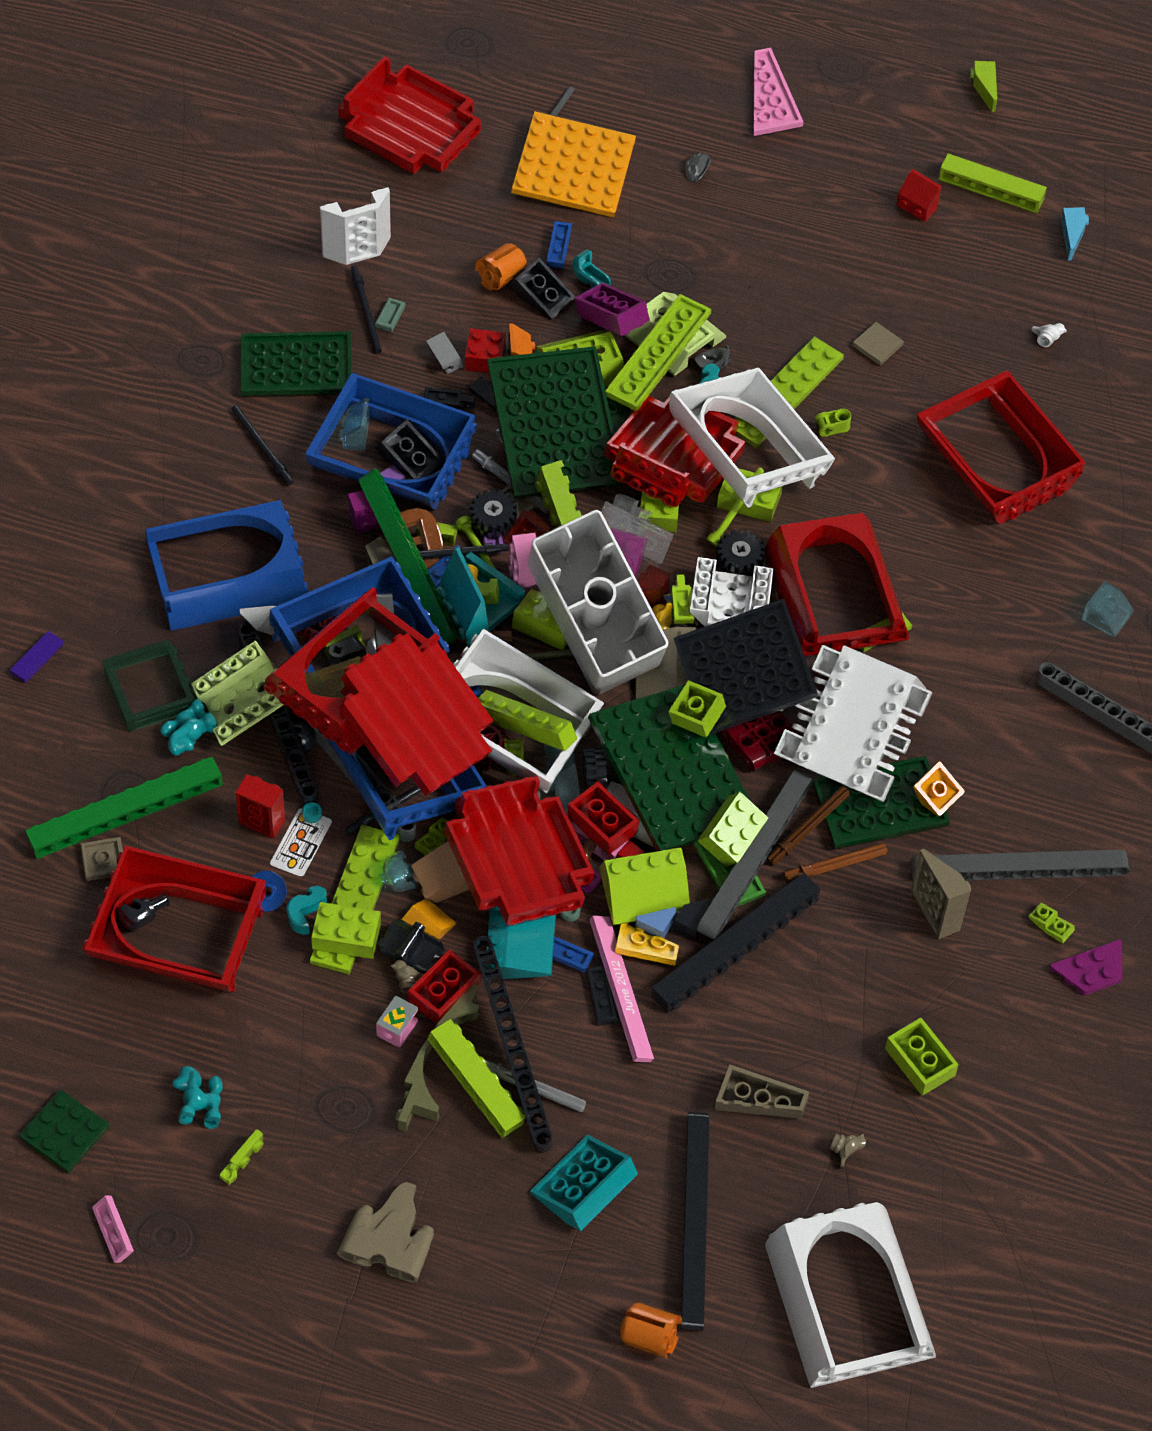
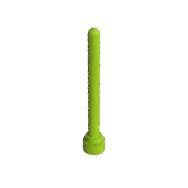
M758 468L752 477L763 474L764 470ZM739 497L718 529L710 533L706 538L712 545L718 546L721 537L723 538V533L743 505V501Z
M469 516L460 517L455 523L459 531L466 533L473 546H482L472 530ZM485 553L478 554L483 561L495 568L488 555H485Z

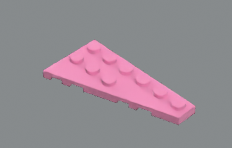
M772 49L756 50L754 52L753 136L802 127V117Z

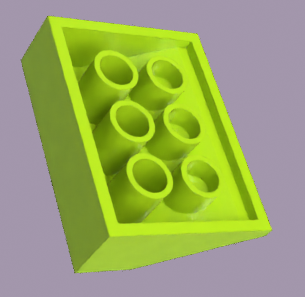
M681 848L605 860L599 867L613 925L636 922V916L673 907L676 908V911H681L685 904L690 903L687 871Z

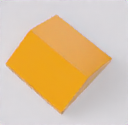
M940 761L913 786L920 803L937 817L943 814L965 792Z
M424 899L413 905L402 918L403 921L411 925L415 922L424 925L426 933L438 939H441L456 925L453 919L429 899Z

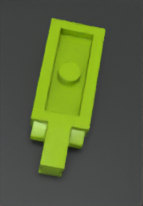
M677 575L676 585H672L674 624L694 623V616L690 613L692 590L690 585H685L684 575Z
M258 1129L254 1131L220 1173V1179L228 1185L237 1179V1171L240 1168L244 1169L249 1163V1157L252 1153H257L264 1144L262 1132Z

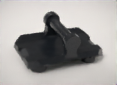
M403 920L391 922L377 945L382 954L396 961H404L407 966L414 968L421 974H425L445 952L442 941L426 933L424 925L419 922L411 925Z

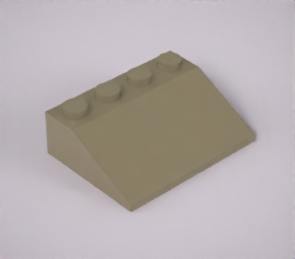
M696 627L663 629L668 640V647L658 667L636 677V699L687 683L673 638L694 631Z
M921 849L910 891L938 939L960 931L969 901L971 886L959 872L927 850Z

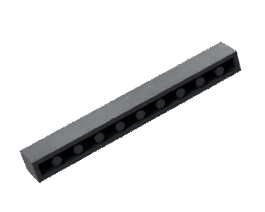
M802 873L652 987L651 997L667 1013L673 1009L677 1010L681 1007L683 1001L687 998H693L703 986H709L717 975H723L729 969V966L733 963H739L746 953L756 950L763 940H769L775 931L779 928H785L790 920L794 917H799L805 908L809 905H815L819 900L821 888L805 873Z

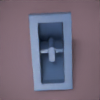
M673 907L636 916L635 928L637 929L639 926L645 929V933L653 937L658 935L665 938L674 923L673 917L676 913V908Z

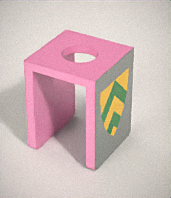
M395 996L376 1023L377 1036L401 1048L418 1023V1018L414 1017L418 1007Z

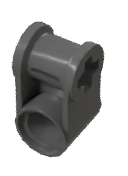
M352 635L330 645L329 665L333 668H342L354 661H359L365 656L366 649L356 635Z

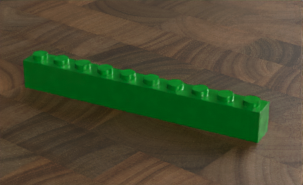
M213 757L201 759L195 764L183 766L177 771L163 774L152 781H145L139 786L128 788L116 795H110L104 800L90 803L78 810H72L66 815L52 818L43 824L34 825L30 829L25 830L28 843L37 860L223 786L222 774Z

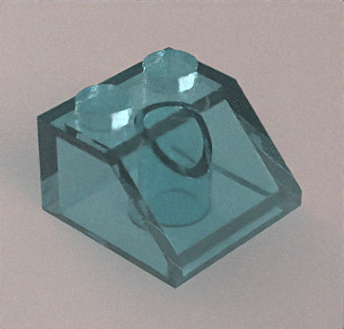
M364 398L347 408L346 415L342 416L344 430H340L339 441L343 442V449L365 451L370 422L369 398Z
M1104 581L1085 605L1081 619L1108 635L1115 637L1133 614L1134 609L1120 589Z

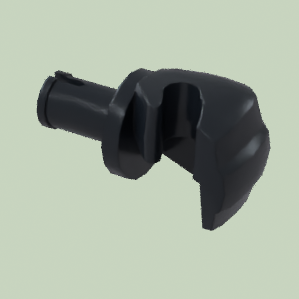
M165 893L150 901L146 897L141 899L134 898L132 906L137 909L123 904L116 910V914L122 925L128 931L134 932L155 919V912L170 905L168 897L164 899L167 896Z

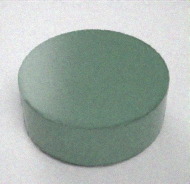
M581 909L563 911L560 915L565 921L572 922L579 918Z

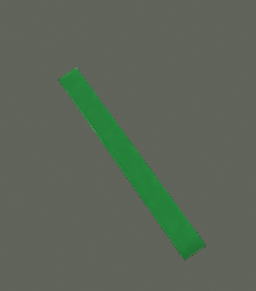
M374 468L359 478V483L397 562L401 566L404 577L409 579L413 592L418 594L421 605L429 612L433 625L438 627L441 638L450 646L460 639L459 633L381 473Z

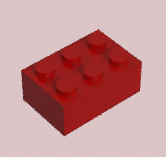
M247 774L235 792L238 823L274 839L285 822L283 789L276 784H269L257 776Z
M596 782L568 804V818L608 856L638 833L639 820L599 782Z
M449 949L408 990V1002L418 1007L420 1012L435 1024H438L474 984L481 985V973Z

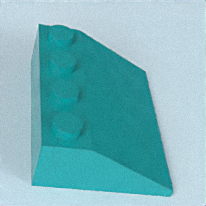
M457 547L454 549L441 578L442 588L439 589L442 600L446 599L447 601L445 604L448 613L452 612L453 614L452 620L455 627H459L458 632L461 640L465 639L467 646H471L470 642L475 634L479 635L483 629L489 632L485 600L461 550Z
M495 906L490 909L488 938L493 944L503 979L552 976L556 915L543 916L539 919L524 921L516 925H506L499 907ZM492 964L485 965L486 970L494 968Z
M587 1134L530 1192L566 1224L582 1231L638 1175V1172L630 1156Z

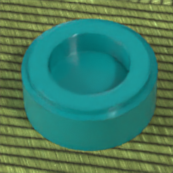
M314 802L304 805L302 808L303 819L308 823L318 822L322 818L321 806Z

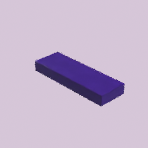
M48 631L10 669V673L26 683L64 645L63 640Z

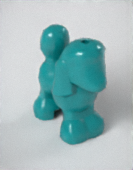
M199 699L194 700L188 709L177 714L174 720L163 723L160 728V732L164 737L170 736L168 749L174 756H179L186 751H192L196 740L204 732L214 733L213 729L218 726L214 716L210 712L206 713L204 711V706Z
M184 1066L179 1070L178 1077L172 1081L174 1088L184 1091V1106L178 1115L179 1123L185 1125L192 1123L195 1111L205 1109L207 1113L204 1126L208 1129L217 1128L221 1120L219 1112L221 1102L219 1094L223 1090L221 1078L212 1076L208 1081L210 1093H204L199 1088L202 1081L200 1073L191 1066Z

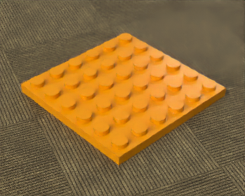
M534 111L511 193L614 218L636 136Z

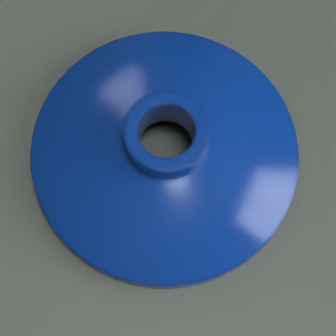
M272 871L256 873L252 877L266 880V888L270 887L272 890L271 894H265V899L262 902L263 911H273L279 908L287 895V887L283 878Z

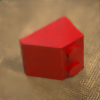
M912 169L898 193L896 205L925 222L938 208L941 185Z

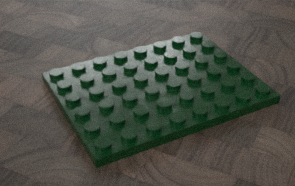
M596 346L487 359L514 499L540 496L541 492H538L535 487L540 468L562 460L564 465L561 468L563 476L567 475L570 482L568 483L569 492L621 486L624 484L610 476L614 462L604 455L606 444L613 437L614 430Z
M685 685L590 713L588 716L656 852L675 849L697 842L728 796L741 792L750 800L716 734L709 735L706 738L672 724L669 710Z

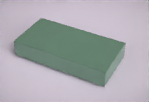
M388 298L375 323V328L392 333L406 307V303Z

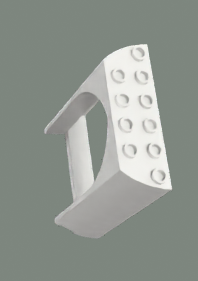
M760 368L749 369L741 373L674 390L670 394L669 407L673 417L747 507L752 506L757 493L802 480L809 489L813 488L815 480L820 474L824 476L835 460L834 456ZM708 411H718L747 421L763 433L789 466L746 479L707 431L704 415Z
M483 629L479 635H474L470 642L471 647H466L461 654L462 658L460 660L457 659L454 663V666L468 686L486 685L507 690L541 711L571 721L578 739L566 751L560 753L547 774L542 773L483 736L493 750L487 756L488 758L521 778L537 776L540 781L539 789L547 793L583 736L585 737L591 726L588 719L589 714L601 710L604 702Z
M877 1202L867 1205L860 1203L850 1209L839 1208L828 1214L818 1213L807 1219L797 1218L790 1223L782 1225L769 1235L765 1247L810 1388L936 1358V1353L888 1212L882 1204ZM840 1231L848 1232L866 1241L880 1254L891 1274L915 1345L914 1347L835 1366L807 1277V1258L819 1238L823 1235Z

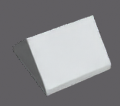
M276 606L240 609V613L256 630L271 635L274 634V628L269 623L270 609Z

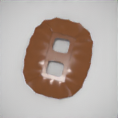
M420 508L400 512L407 528L415 525L419 527L420 536L413 538L416 545L423 544L425 550L443 549L439 526L430 512ZM443 557L422 559L429 570Z

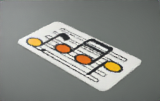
M302 808L299 809L270 864L292 874L304 876L332 820L322 816L318 822L308 823L302 817Z

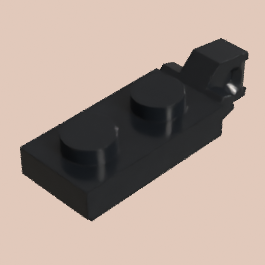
M425 387L424 398L455 409H474L475 396H468L462 393V390Z

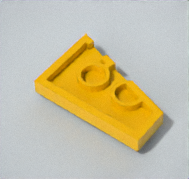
M624 923L620 926L615 953L675 966L679 945L658 935L653 937L645 933V929L639 926L636 929L628 925V923Z

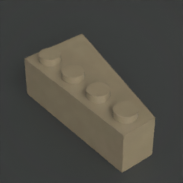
M729 1064L716 1099L715 1110L802 1119L809 1100V1091Z

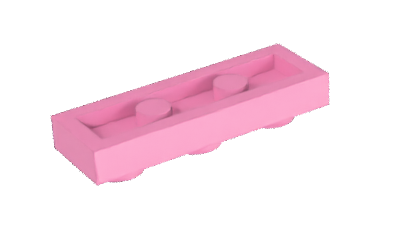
M105 1195L92 1209L114 1263H121L134 1250L112 1196Z

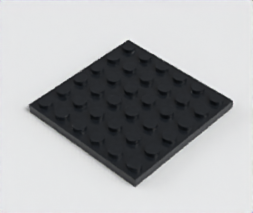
M784 599L673 638L687 681L689 680L723 694L726 707L709 735L819 697Z

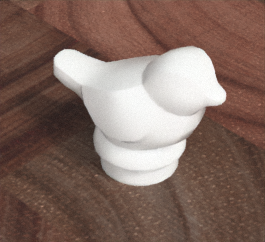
M1061 323L1032 327V332L1038 334L1037 342L1042 347H1049L1061 334L1067 332Z

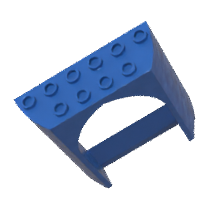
M351 373L305 453L307 463L315 468L359 483V478L369 471L321 454L345 410L395 427L400 426L407 419L423 438L427 439L439 450L445 464L436 473L419 479L399 480L382 477L392 495L436 510L440 501H444L447 495V488L453 485L455 474L460 472L463 459L468 457L472 434L475 433L477 424L474 423L475 415Z
M281 500L145 530V539L170 631L241 616L240 609L278 606L309 592L307 582L303 581V561L301 555L298 556L297 553L299 549L297 541L293 539V527L288 523L290 521L287 510H284ZM229 526L258 528L270 533L282 543L275 557L267 565L251 574L169 592L156 545L158 541Z
M392 556L271 608L269 613V623L274 628V634L271 635L274 642L281 640L291 656L301 648L294 636L295 633L340 614L363 593L374 587L377 594L392 593L394 614L404 620L427 639L436 633L440 638L438 641L440 647L446 650L447 655L450 652L449 645L441 638L438 627L433 625L429 612L421 605L418 594L413 592L409 579L404 577L400 564L395 562ZM310 663L305 680L312 694L330 698L344 697L340 692L344 686L327 692Z
M328 739L389 840L394 839L398 827L455 811L456 799L460 798L462 793L486 787L473 765L441 786L446 793L445 796L389 811L358 761L356 752L351 755L347 751H342L334 741Z

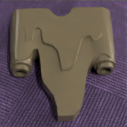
M408 1182L400 1184L392 1192L383 1207L375 1214H373L372 1207L361 1205L349 1225L337 1255L346 1261L367 1268L374 1263H381L386 1267L388 1275L411 1283L417 1282L434 1237V1229L430 1226L422 1225L421 1228H418L416 1234L410 1237L416 1219L414 1205L416 1185Z

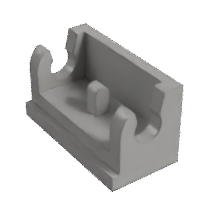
M445 332L427 340L428 346L436 356L441 367L446 369L445 372L447 374L463 368L461 359Z

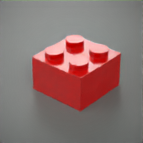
M470 328L465 354V371L489 373L487 359L504 357L506 332Z

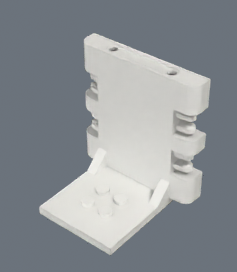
M822 645L812 670L828 677L829 680L826 681L819 677H814L813 680L816 683L825 686L823 693L817 690L819 697H821L820 700L814 698L795 705L797 708L813 714L812 717L798 712L797 717L799 719L809 722L807 729L799 724H793L792 728L804 733V736L802 737L785 729L774 754L884 802L895 777L878 770L880 766L893 772L895 767L882 762L884 755L889 756L893 760H898L900 756L887 751V748L889 747L905 754L911 742L910 739L895 733V730L907 735L911 732L908 728L899 726V721L903 719L910 724H914L916 721L914 718L903 714V712L907 711L922 717L932 692L926 689L917 676L847 646H843L842 651L838 652Z

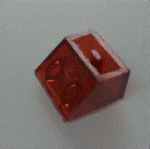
M649 565L646 571L643 570L641 572L638 584L651 609H653L654 606L663 604L667 596L664 595H668L670 573Z

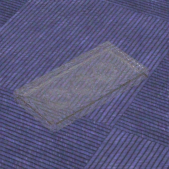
M605 502L601 513L609 528L613 527L648 537L642 559L660 567L674 534L609 502Z

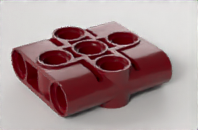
M781 711L751 720L753 723L746 722L721 731L724 739L751 771H756L769 762L780 760L781 757L774 754L775 751L771 749L776 750L785 729L800 735L796 729L792 728L793 725Z

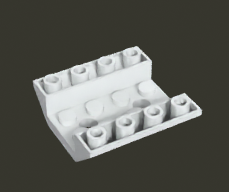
M388 187L371 192L372 204L342 212L337 202L320 207L323 257L348 265L381 255L391 238L390 190Z
M698 557L690 613L704 626L769 604L773 568L754 566L753 577L715 571L717 560Z

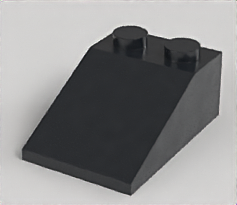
M540 257L508 285L521 300L549 319H553L576 297Z
M407 419L375 447L388 463L394 465L411 480L428 476L444 462L440 455Z

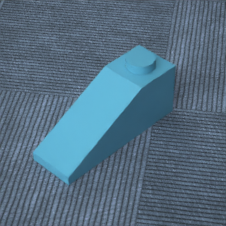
M1084 207L1063 208L1061 224L1068 260H1072L1084 234L1085 226L1089 224V216L1085 214Z

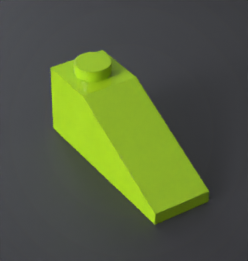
M975 61L974 67L970 68V78H973V86L989 109L995 112L997 104L995 62Z

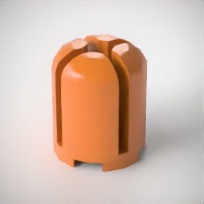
M506 243L477 260L475 271H479L482 278L481 284L490 291L498 290L512 282L526 269L527 260L520 248L512 243Z
M643 1303L632 1304L625 1312L626 1317H623L621 1322L620 1335L622 1341L628 1346L667 1358V1353L672 1354L679 1338L676 1336L677 1323L682 1325L681 1316Z

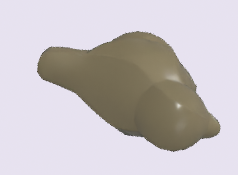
M398 960L391 965V968L396 972V979L400 981L399 987L402 993L408 994V990L424 975L414 968L407 966L402 960Z
M836 1133L830 1149L834 1153H839L841 1168H844L845 1161L849 1156L865 1147L866 1139L864 1134L860 1136L848 1135L845 1137L843 1134L839 1135Z

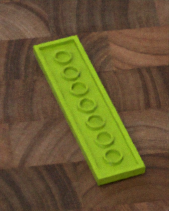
M679 294L605 390L606 396L637 411L710 316L711 309Z
M814 336L771 380V383L792 408L795 409L843 360L844 354ZM737 416L734 418L739 421L735 435L757 448L766 439L763 433L752 424Z
M361 825L332 904L374 910L400 840L398 834H395L394 839L389 840L383 830ZM314 950L310 964L350 974L356 956Z

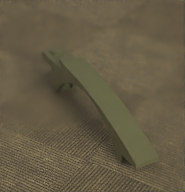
M474 984L454 1004L434 1029L450 1019L458 1026L478 1020L480 1005L475 1003L478 998L479 985ZM428 1040L420 1049L404 1081L406 1092L403 1103L405 1104L403 1109L399 1108L395 1119L398 1121V1130L407 1131L413 1114L434 1121H438L439 1106L429 1094L423 1074L426 1059L433 1048Z

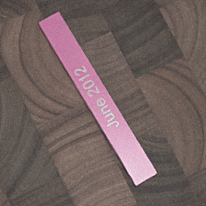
M592 916L589 920L633 1061L651 1062L654 1057L622 955L615 953L617 940L610 917Z

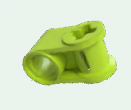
M839 409L817 414L814 420L819 426L820 436L827 437L847 432L851 425L850 411Z
M520 738V740L504 739V741L508 742V744L504 743L505 750L523 760L524 738ZM506 769V772L508 774L516 776V774Z

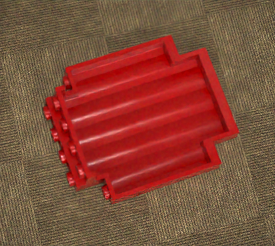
M385 56L375 64L370 72L365 74L360 82L355 84L349 93L345 94L343 102L338 106L339 118L347 122L344 128L346 138L413 174L419 171L423 164L443 172L481 131V119L472 115L474 111L473 99L407 64L395 74L391 72L390 59Z
M648 396L640 408L630 415L606 444L604 455L614 462L610 476L618 482L627 483L635 490L643 491L651 498L660 499L671 507H677L686 495L694 501L703 503L723 477L671 414L669 407L670 396L665 402ZM708 411L704 415L707 431L735 464L743 454L746 441L734 436L739 421L718 411Z
M400 633L391 640V644H382L375 650L377 653L373 655L368 653L360 659L361 663L356 666L352 663L344 669L345 673L341 680L345 686L340 691L344 698L339 709L393 785L397 787L412 777L426 797L487 757L493 751L480 732L490 726L494 720L438 643L434 645L429 643L420 650L408 633L403 636Z
M537 776L525 777L512 782L507 781L503 784L486 786L482 789L468 790L462 793V796L456 799L454 807L459 819H452L446 822L445 836L478 910H488L498 906L506 925H516L524 921L536 920L543 916H552L563 911H573L582 907L585 896L581 887L592 883L594 876L593 868L559 796L539 800L537 792L540 781Z

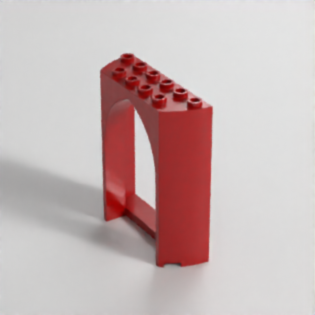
M1008 370L917 414V423L921 430L1000 524L1010 519L1013 520L1020 514L1029 512L1034 507L1045 504L1056 496L1063 495L1084 472L1083 468L1086 463ZM988 397L990 404L1034 455L1039 465L1041 480L1019 492L1008 491L991 485L972 470L934 423Z
M847 514L845 516L780 525L772 533L764 550L768 567L773 568L772 580L778 599L785 600L804 656L818 655L822 645L836 651H842L843 646L856 649L909 640V633L872 524L865 514ZM844 542L856 549L868 562L890 625L818 636L819 630L799 571L798 560L806 548Z
M374 587L363 593L269 674L263 686L268 694H273L281 704L290 707L298 717H303L312 728H317L325 738L331 739L342 751H347L351 755L364 743L339 709L344 697H323L310 692L305 677L312 659L323 647L364 612L396 636L400 633L402 636L408 633L420 650L427 644L431 643V645H434L440 640L436 633L429 639L425 638L378 603L377 592Z
M125 845L123 852L118 854V865L116 870L113 869L111 872V883L104 890L103 903L98 905L96 921L91 923V934L89 939L84 941L83 951L89 957L228 992H235V977L256 919L257 917L262 918L263 915L262 902L266 894V880ZM165 893L167 896L185 898L245 913L224 973L219 974L149 956L137 950L120 933L116 924V919L118 918L116 910L123 904L132 906L134 898L141 899L146 897L149 899Z

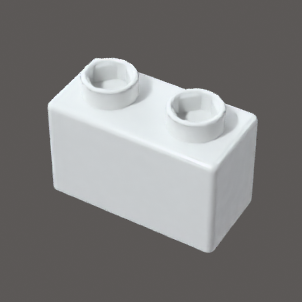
M599 510L587 513L532 541L528 568L595 695L611 690L660 665L668 647V640L605 518Z

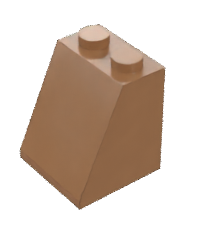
M448 841L411 865L414 873H412L414 879L423 887L421 889L423 896L434 903L470 890Z

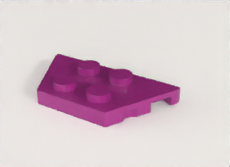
M1119 939L1050 964L1049 969L1053 973L1056 971L1064 977L1065 982L1074 986L1084 996L1116 985L1122 981V941Z

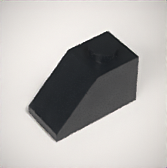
M710 898L685 904L681 911L677 910L673 917L674 931L696 940L700 934L697 932L698 925L714 899Z

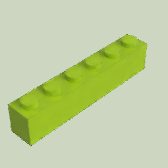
M947 154L939 174V180L1034 213H1038L1047 189L1045 186L951 154Z
M488 690L478 698L494 720L493 724H499L502 728L562 751H566L578 739L571 721Z
M450 1019L432 1030L427 1040L500 1137L504 1138L522 1126L525 1120L524 1111L513 1102L510 1092L503 1089L497 1075L490 1072L484 1058L479 1057L474 1051L473 1044L465 1039L461 1028Z

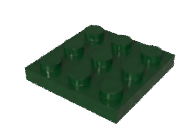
M60 1089L20 1133L19 1138L69 1174L110 1128V1124Z

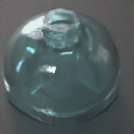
M398 851L388 856L382 867L383 873L380 874L383 884H388L396 892H407L417 888L410 863L407 864L403 860L407 858L403 851Z

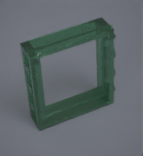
M170 639L102 660L105 675L128 732L174 718L180 712L188 709L192 702L197 699L195 691L191 692L189 688L191 687L188 675H184L185 668L182 660L178 661V650L175 645L172 646ZM168 654L186 698L132 715L115 670Z

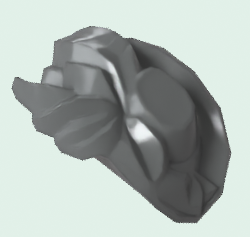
M693 154L692 157L689 156L685 161L686 176L691 182H697L706 173L711 163V159L707 154Z
M728 345L724 348L705 351L695 357L696 363L702 369L707 364H715L721 371L732 362V359H729L730 350Z

